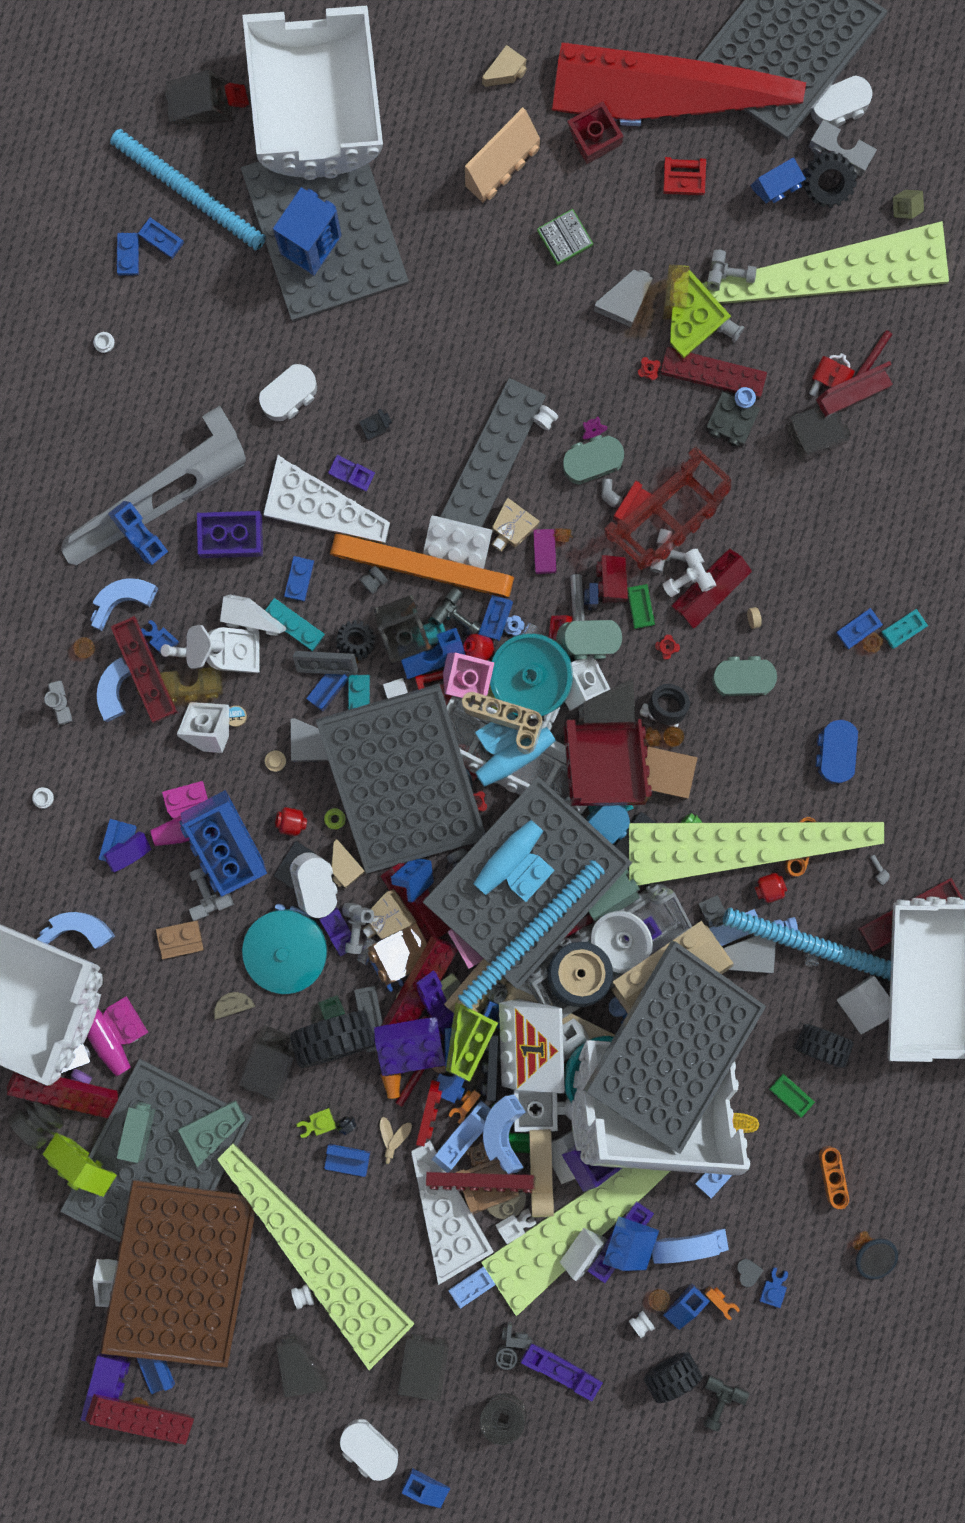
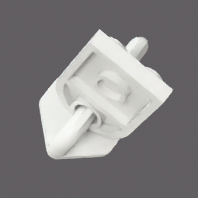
M202 625L192 626L187 633L186 648L170 647L165 644L161 647V654L164 657H187V664L193 669L203 667L207 661L211 667L217 670L259 673V631L222 627L207 633Z

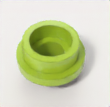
M334 808L325 814L324 820L329 828L340 829L345 824L346 818L340 809ZM337 815L339 821L333 823L331 821L332 816Z

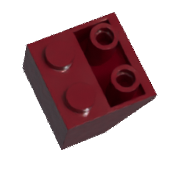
M601 555V559L597 561L596 576L601 579V582H598V598H602V603L627 602L626 558Z

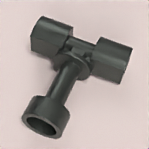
M455 587L449 590L442 600V606H439L428 619L433 626L438 628L445 618L449 620L452 617L467 629L465 634L468 636L476 634L482 626L476 620L470 622L457 611L459 607L456 603L463 594Z
M709 1374L705 1388L715 1392V1397L718 1398L712 1416H706L703 1425L719 1432L722 1426V1422L719 1419L726 1403L731 1404L733 1400L745 1406L750 1393L737 1386L732 1388L725 1385L723 1380Z

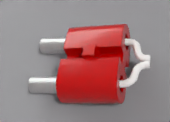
M841 353L839 356L832 355L829 358L822 356L811 378L815 382L809 392L810 395L816 396L821 384L832 388L853 377L855 371L850 368L846 355ZM832 358H843L847 366L837 363Z

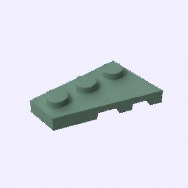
M234 1100L178 1129L197 1167L245 1121V1116L237 1101Z

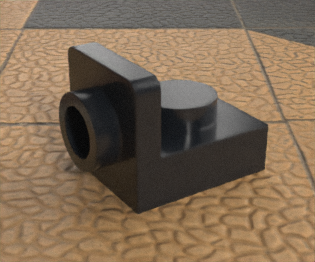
M382 409L377 410L378 413L359 421L368 441L391 431L389 425L392 424L388 413H383Z

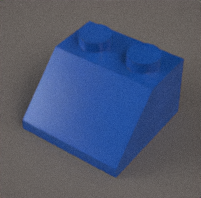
M793 157L757 178L750 186L765 203L770 201L776 203L784 198L783 194L790 190L793 193L802 187L801 183L806 178Z
M619 1216L603 1264L622 1271L646 1270L659 1230Z

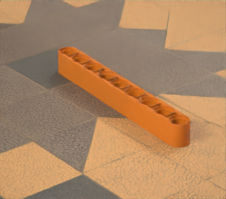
M342 534L334 535L330 555L371 566L375 565L379 568L503 598L510 597L514 577L507 574Z

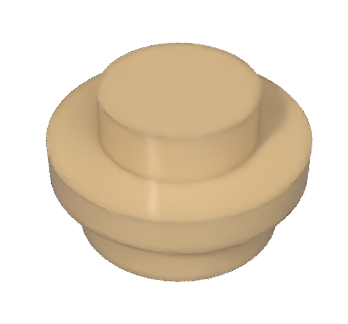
M271 751L265 758V764L269 770L277 772L285 767L286 758L280 751Z

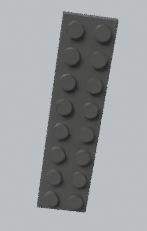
M511 378L508 379L441 514V518L483 527L534 423L532 418L539 413L540 407L543 405L546 398L545 394Z

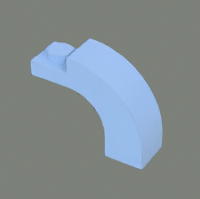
M133 578L122 579L109 584L99 592L93 601V604L99 607V610H95L91 617L92 626L102 631L113 608L123 601H136L150 607L157 593V586L144 580Z
M122 657L108 666L101 676L97 688L98 707L106 722L126 714L120 701L119 690L122 682L131 673Z
M68 912L49 919L53 928L48 926L39 933L40 937L37 940L49 944L64 932L76 930L84 934L95 949H99L113 939L115 935L103 921L95 916L86 913Z
M515 1095L503 1097L492 1107L486 1118L483 1130L484 1147L490 1161L499 1159L501 1168L507 1174L517 1173L524 1168L509 1143V1131L512 1124L526 1113Z
M482 1101L468 1114L432 1158L446 1173L452 1170L467 1149L483 1132L486 1118L491 1109Z
M717 1229L694 1236L656 1240L652 1251L654 1263H676L719 1255L720 1252L729 1250L725 1229Z

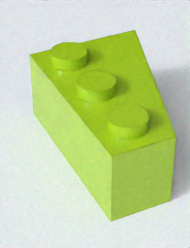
M455 1003L446 1071L463 1080L470 1081L498 1023L474 1010L468 1009L462 1004Z
M58 1133L54 1135L43 1153L48 1160V1165L57 1169V1174L68 1180L67 1184L75 1190L81 1188L104 1197L117 1176L112 1171L102 1169L103 1164L98 1160L94 1162L88 1156L89 1152L74 1140Z

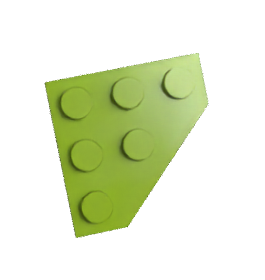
M690 270L674 283L670 344L684 359L731 318L730 314Z

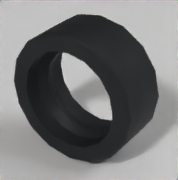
M674 684L658 686L653 691L648 703L651 716L664 725L680 723L685 718L690 706L689 696L685 690ZM658 698H673L679 703L680 711H665L659 706Z

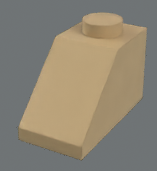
M506 45L483 75L482 85L487 87L514 83L517 78L521 79L527 71L526 59Z
M335 840L332 859V870L335 876L332 879L339 887L343 885L347 888L365 871L339 840Z

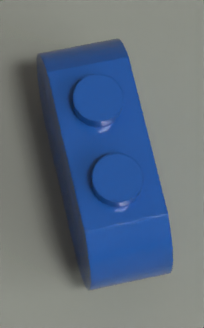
M833 721L823 728L822 734H818L817 746L821 747L820 754L816 755L815 766L819 767L818 772L820 776L832 784L843 783L855 774L858 730L848 721Z

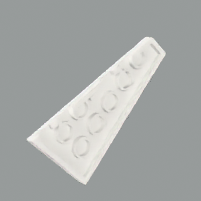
M278 455L264 511L265 517L386 543L390 522L367 510Z
M429 1140L425 1143L424 1147L419 1146L411 1152L439 1285L492 1254L494 1251L471 1214L461 1193L456 1188H452V1191H446L443 1188L431 1190L426 1186V1172H445L432 1160L437 1152Z

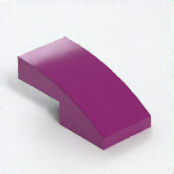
M554 529L534 530L535 574L556 573Z

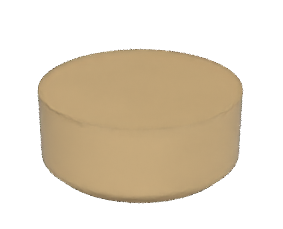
M756 607L749 608L747 610V617L751 629L760 628L761 615L759 609Z

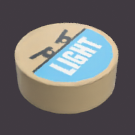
M231 706L229 708V724L233 727L242 726L247 719L246 711L240 706Z

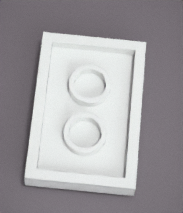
M432 515L423 554L484 569L493 530Z

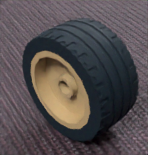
M580 941L565 945L553 956L548 967V983L552 992L560 1001L573 1007H586L601 1000L609 991L613 980V968L609 957L601 948L589 942ZM579 970L583 971V972H582V975H583L584 977H582V978L579 977V976L577 975V972H578Z

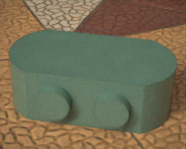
M602 435L591 438V442L584 445L582 442L572 445L571 449L565 454L563 461V472L566 478L572 483L580 485L618 471L624 459L622 444L614 437L605 436L602 438Z
M613 620L565 622L560 626L556 641L564 648L568 656H574V660L587 659V655H593V659H606V655L614 654L621 646L622 633L619 626Z
M760 656L748 657V660H740V657H727V661L721 662L715 669L712 682L715 690L722 696L766 695L776 684L777 672L772 663L768 660H761Z

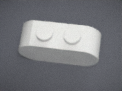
M852 76L831 85L811 110L813 120L818 125L825 120L839 127L849 118H860L864 115L872 98L870 84L862 77Z
M294 364L261 391L259 400L265 415L274 421H284L287 418H293L299 412L297 409L303 404L307 406L314 400L313 396L317 392L315 376L304 365Z
M303 853L297 856L290 866V873L298 906L312 917H325L334 910L337 904V887L332 882L331 877L333 875L330 863L314 853Z
M357 1419L346 1425L340 1440L343 1456L351 1463L354 1461L359 1466V1472L366 1478L369 1476L377 1481L389 1478L397 1467V1449L367 1420Z

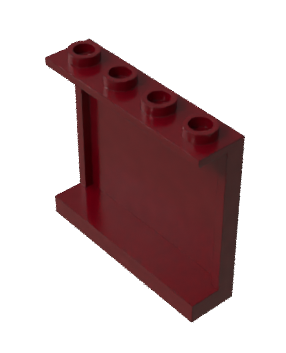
M638 719L636 724L575 725V720H566L563 732L570 806L645 805L652 795L651 785H648L647 780L650 775V769L645 761L648 750L643 742L646 731L645 727H642L641 719Z

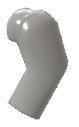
M602 479V499L611 507H619L623 499L612 491V479Z

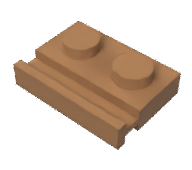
M198 921L156 929L162 959L204 950Z

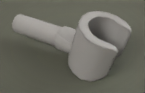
M873 855L870 858L879 872L875 878L881 885H884L889 880V873L881 867L876 856Z

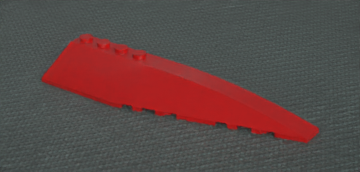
M561 43L552 110L581 114L593 106L604 102L613 118L635 121L642 118L659 119L661 116L678 117L681 114L698 115L725 112V110L735 109L736 111L749 107L765 108L768 105L785 106L803 104L806 82L699 60Z

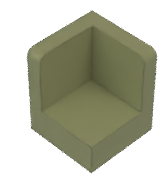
M903 190L894 196V217L913 219L924 211L923 191Z
M453 973L441 981L443 986L441 989L446 1000L461 985Z

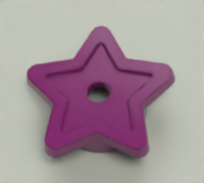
M596 417L582 424L585 430L582 438L588 439L599 436L608 428L600 423L599 417Z

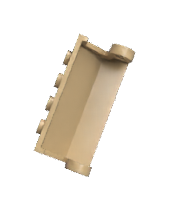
M702 921L673 940L720 974L725 973L734 966V963L713 933ZM669 943L613 981L615 987L611 990L627 1014Z

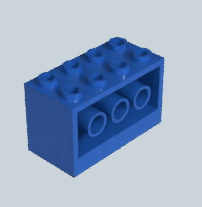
M302 187L273 228L280 254L313 276H315L342 236L336 206L328 200L324 202L319 199L317 193L313 190H305Z
M226 790L180 813V829L185 838H190V848L195 857L199 855L200 866L205 874L209 873V882L214 892L219 891L221 897L267 874L264 860Z

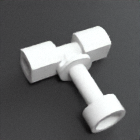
M692 549L684 554L689 565L687 574L675 581L669 579L663 583V587L670 597L680 592L679 588L691 580L694 583L698 582L702 592H707L716 586L711 574L706 573L702 566L704 560L698 549Z

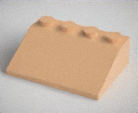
M523 107L465 165V186L482 202L486 199L491 200L497 193L496 189L501 184L503 186L507 184L512 177L511 174L515 170L519 171L525 165L526 158L529 155L531 157L534 156L540 149V137L527 111Z

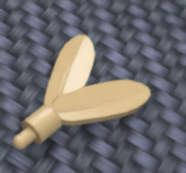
M385 1117L381 1118L380 1131L386 1146V1164L390 1163L394 1150L411 1132V1123L403 1124L393 1136L390 1122Z

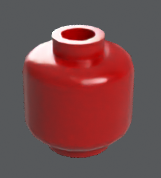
M471 634L463 644L465 655L488 661L494 653L492 640L483 635Z
M284 807L281 812H277L275 828H278L280 834L298 836L301 830L306 829L307 818H304L303 812L300 809Z
M777 873L760 877L758 879L759 886L755 887L758 898H763L766 903L783 899L785 892H787L783 877L778 876Z

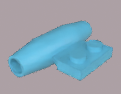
M513 712L507 715L509 720L516 719ZM490 722L476 731L475 734L485 750L494 755L475 772L482 785L485 787L506 778L539 757L555 742V738L547 727L541 730L536 748L529 754H523L517 748L516 738L519 730ZM525 738L520 743L523 746H529L532 741L529 738Z
M532 820L528 821L513 833L487 861L473 884L487 895L506 879L509 887L527 902L555 871L540 856L530 853L543 830Z

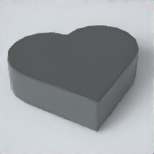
M743 1258L737 1263V1269L740 1273L739 1280L745 1287L753 1286L764 1271L747 1258Z

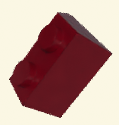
M604 102L567 121L576 147L586 164L621 146L624 136Z

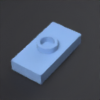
M704 1173L695 1184L712 1198L732 1175Z
M483 1266L448 1291L459 1308H462L496 1284Z

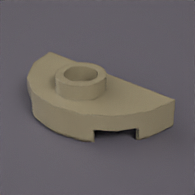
M240 992L228 993L217 1002L214 1009V1018L218 1019L256 1006L246 994Z
M521 1191L519 1192L520 1197L487 1210L494 1217L503 1220L513 1214L517 1216L525 1206L526 1195Z

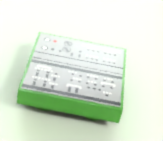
M573 209L537 229L557 266L593 246V242Z

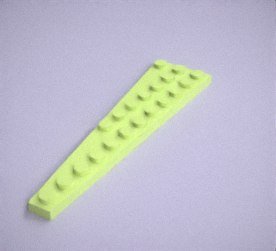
M943 221L759 268L756 271L755 283H747L746 278L728 276L726 280H721L719 291H708L720 304L947 284L949 276ZM707 282L702 283L707 289Z
M884 822L630 823L629 860L632 864L629 866V881L634 879L637 885L884 844Z
M232 1143L217 1160L232 1181L238 1186L240 1192L248 1200L255 1213L261 1218L268 1231L271 1232L296 1270L325 1307L332 1320L335 1321L345 1338L348 1339L368 1370H370L414 1325V1322Z
M622 1168L597 1188L587 1190L554 1212V1217L545 1218L527 1230L525 1234L481 1261L516 1316L520 1314L565 1271L560 1261L583 1228L602 1236L617 1222L619 1216L622 1217L636 1201L638 1202L670 1171Z

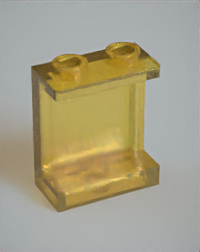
M669 264L665 282L662 319H672L673 307H686L689 266Z

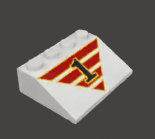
M522 999L499 1003L502 1086L514 1090L564 1093L562 1008Z

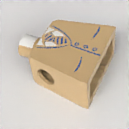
M507 498L492 527L493 532L498 535L492 545L501 552L508 543L516 548L539 526L540 521Z
M393 889L385 893L371 908L374 912L373 922L366 925L363 931L368 938L378 934L381 939H384L415 924L416 920Z

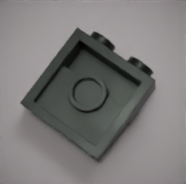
M722 392L705 430L713 438L719 439L721 437L728 440L727 443L733 447H743L760 408L754 405L749 408H741L736 404L734 396Z

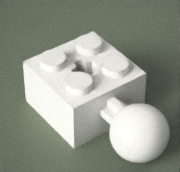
M513 1089V1095L517 1097L526 1112L514 1122L515 1132L544 1129L557 1131V1115H566L572 1120V1104L569 1099L565 1102H557V1093ZM534 1103L541 1107L540 1110H537V1114H533L529 1110L530 1107H533Z

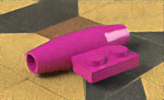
M203 781L162 792L167 812L173 820L151 830L155 846L179 844L189 841L190 838H185L180 829V813L208 799Z
M126 996L109 1006L104 1014L97 1009L87 1038L100 1059L115 1076H118L131 1068L122 1044H130L147 1034L148 1031Z

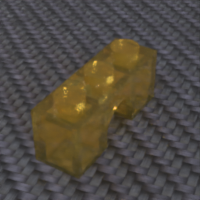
M214 668L198 669V680L190 687L181 684L180 673L177 671L161 673L173 703L177 702L178 698H185V701L198 700V696H206V699L218 698V694H223L221 670Z

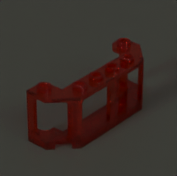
M696 446L688 453L691 458L686 463L683 462L681 469L624 521L618 520L617 525L611 522L605 528L606 538L611 542L615 541L637 562L640 570L655 565L660 560H665L674 547L681 546L691 532L695 533L705 519H710L716 513V509L731 490V478ZM702 460L723 479L713 495L693 477V473ZM688 485L708 504L682 526L662 506L683 486ZM652 514H657L676 532L656 551L652 548L645 550L630 536ZM621 539L626 540L633 548H635V549L641 554V556L639 557V556H638L624 541H622Z

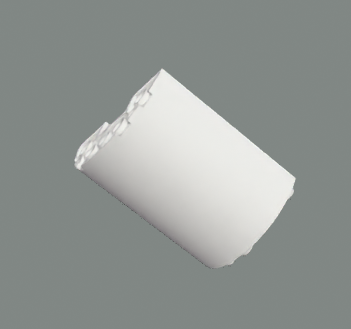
M367 6L326 9V19L285 22L284 12L243 15L256 153L259 162L276 173L313 180L316 177L335 178L338 174L353 171L374 160L382 150L383 141Z
M926 897V900L912 898V901L897 900V902L893 903L888 1032L889 1061L932 1062V1058L965 1059L964 899L947 897L946 901V899H939V897Z
M1 924L0 1065L48 1086L61 1077L59 1072L64 1067L69 1068L76 1057L74 1051L80 1045H83L90 1031L101 994L97 993L103 981L102 974L98 973L100 967L97 964Z
M586 1041L579 1060L582 1061L579 1071L575 1072L573 1087L577 1088L575 1099L572 1100V1129L577 1151H581V1160L585 1164H590L591 1166L724 1175H742L749 1170L750 1160L747 1158L746 1153L747 1140L744 1138L743 1129H739L736 1132V1129L733 1128V1110L730 1108L729 1101L738 1090V1080L735 1078V1061L683 1151L679 1154L583 1091L611 1043Z

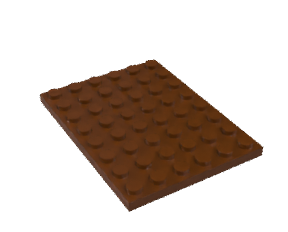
M132 1179L100 1350L101 1354L228 1367L255 1216L253 1207L243 1194Z

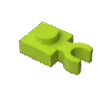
M330 1108L309 1115L311 1122L301 1121L297 1124V1127L304 1125L307 1128V1132L300 1135L301 1138L309 1136L313 1130L317 1136L337 1128Z

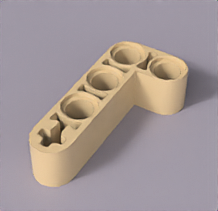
M468 692L464 695L462 704L466 714L519 730L516 738L518 750L523 754H529L534 751L543 725L542 717L538 712L476 692ZM474 700L476 704H473L472 707H469L468 703H472V701ZM495 706L498 708V711L494 714H489L487 709ZM515 712L518 714V717L515 720H509L507 715ZM532 718L539 722L533 727L527 724L528 720ZM529 738L532 743L529 746H523L520 743L521 740Z
M551 1129L529 1130L530 1175L536 1177L535 1191L531 1193L532 1217H554Z

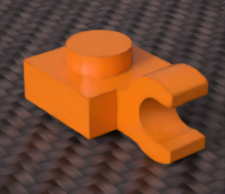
M476 1089L472 1092L468 1090L461 1099L464 1102L463 1105L453 1108L449 1116L451 1117L455 1112H459L461 1118L458 1120V1123H462L466 1114L481 1096L480 1092Z
M709 1286L704 1291L705 1295L723 1312L728 1320L732 1319L728 1314L730 1308H734L737 1312L740 1311L735 1303H726L723 1300L725 1295L717 1287L713 1290Z

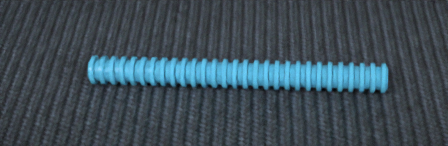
M122 129L114 132L110 140L111 145H115L122 153L126 152L127 157L131 156V159L133 161L136 160L137 164H141L142 168L146 167V171H151L153 176L156 175L157 179H161L168 187L171 186L172 190L182 194L181 196L187 198L188 202L192 201V205H197V208L202 209L203 213L207 212V216H212L214 221L217 220V223L222 224L229 232L233 231L234 236L238 235V238L243 239L244 243H248L249 247L253 246V250L256 251L262 247L266 235H261V232L259 230L256 231L254 226L250 227V223H245L246 221L240 219L239 215L235 216V212H230V209L225 208L224 204L220 205V201H215L213 196L210 197L209 193H205L193 181L189 182V178H184V175L179 174L178 170L174 171V167H169V164L164 163V160L159 159V156H154L152 151L149 152L148 148H144L142 144H139L128 133H123Z
M590 860V864L585 866L586 869L581 870V874H577L576 879H572V883L567 884V888L562 889V893H558L557 898H553V902L548 903V907L543 908L542 913H538L539 917H535L533 919L534 922H530L529 927H525V931L520 932V936H516L514 938L515 941H511L510 946H506V950L504 952L501 951V955L496 956V960H492L490 966H486L487 970H483L482 975H478V979L476 981L473 980V984L468 985V989L462 991V995H458V999L468 1009L472 1010V1005H476L478 1003L477 1000H481L482 995H486V991L488 989L491 990V986L496 985V981H500L502 979L501 976H505L506 971H510V967L516 965V961H520L519 957L521 955L524 956V952L529 951V947H533L534 942H538V938L540 936L543 937V933L548 932V928H552L553 923H557L559 917H563V913H567L566 909L571 908V904H575L577 902L576 899H580L581 894H585V890L590 889V885H594L596 883L595 880H599L601 874H605L604 869L596 861Z
M728 908L725 911L723 917L724 926L729 925L730 928L735 927L736 930L742 929V932L748 931V934L754 933V936L760 935L761 938L766 937L767 940L772 939L773 942L784 943L785 946H791L793 949L797 947L799 951L803 949L805 953L809 951L811 955L815 953L817 957L821 955L823 959L827 957L829 961L833 959L835 963L839 962L841 965L845 964L847 967L851 966L853 969L857 968L859 971L863 970L865 973L869 972L871 975L875 974L877 977L881 976L883 979L887 978L890 981L891 961L889 960L885 961V959H879L877 956L873 957L871 954L867 956L865 952L861 954L859 950L855 952L853 948L849 950L847 946L843 948L841 944L837 946L835 942L831 943L829 940L825 941L823 938L819 939L817 936L813 937L811 934L807 935L799 930L794 931L793 928L788 929L787 926L782 927L781 924L776 925L775 922L770 923L769 920L764 921L763 918L758 919L757 916L751 917V914L745 915V912L739 913V910L733 911V908Z

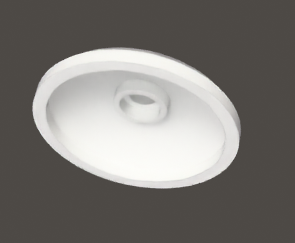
M613 911L605 914L596 922L591 934V943L601 948L607 954L611 961L613 972L624 974L651 956L653 943L650 931L646 924L632 913ZM624 935L629 937V941L625 940Z

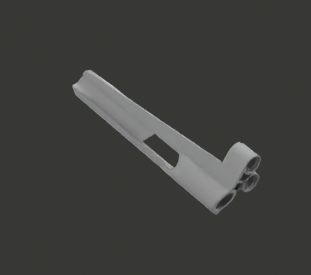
M220 406L202 416L213 436L109 509L65 537L61 551L68 563L78 565L125 537L108 515L121 502H131L143 519L141 521L145 525L244 466L246 458L243 448L237 439L234 428ZM186 473L196 476L197 481L195 485L153 509L152 495L154 492Z

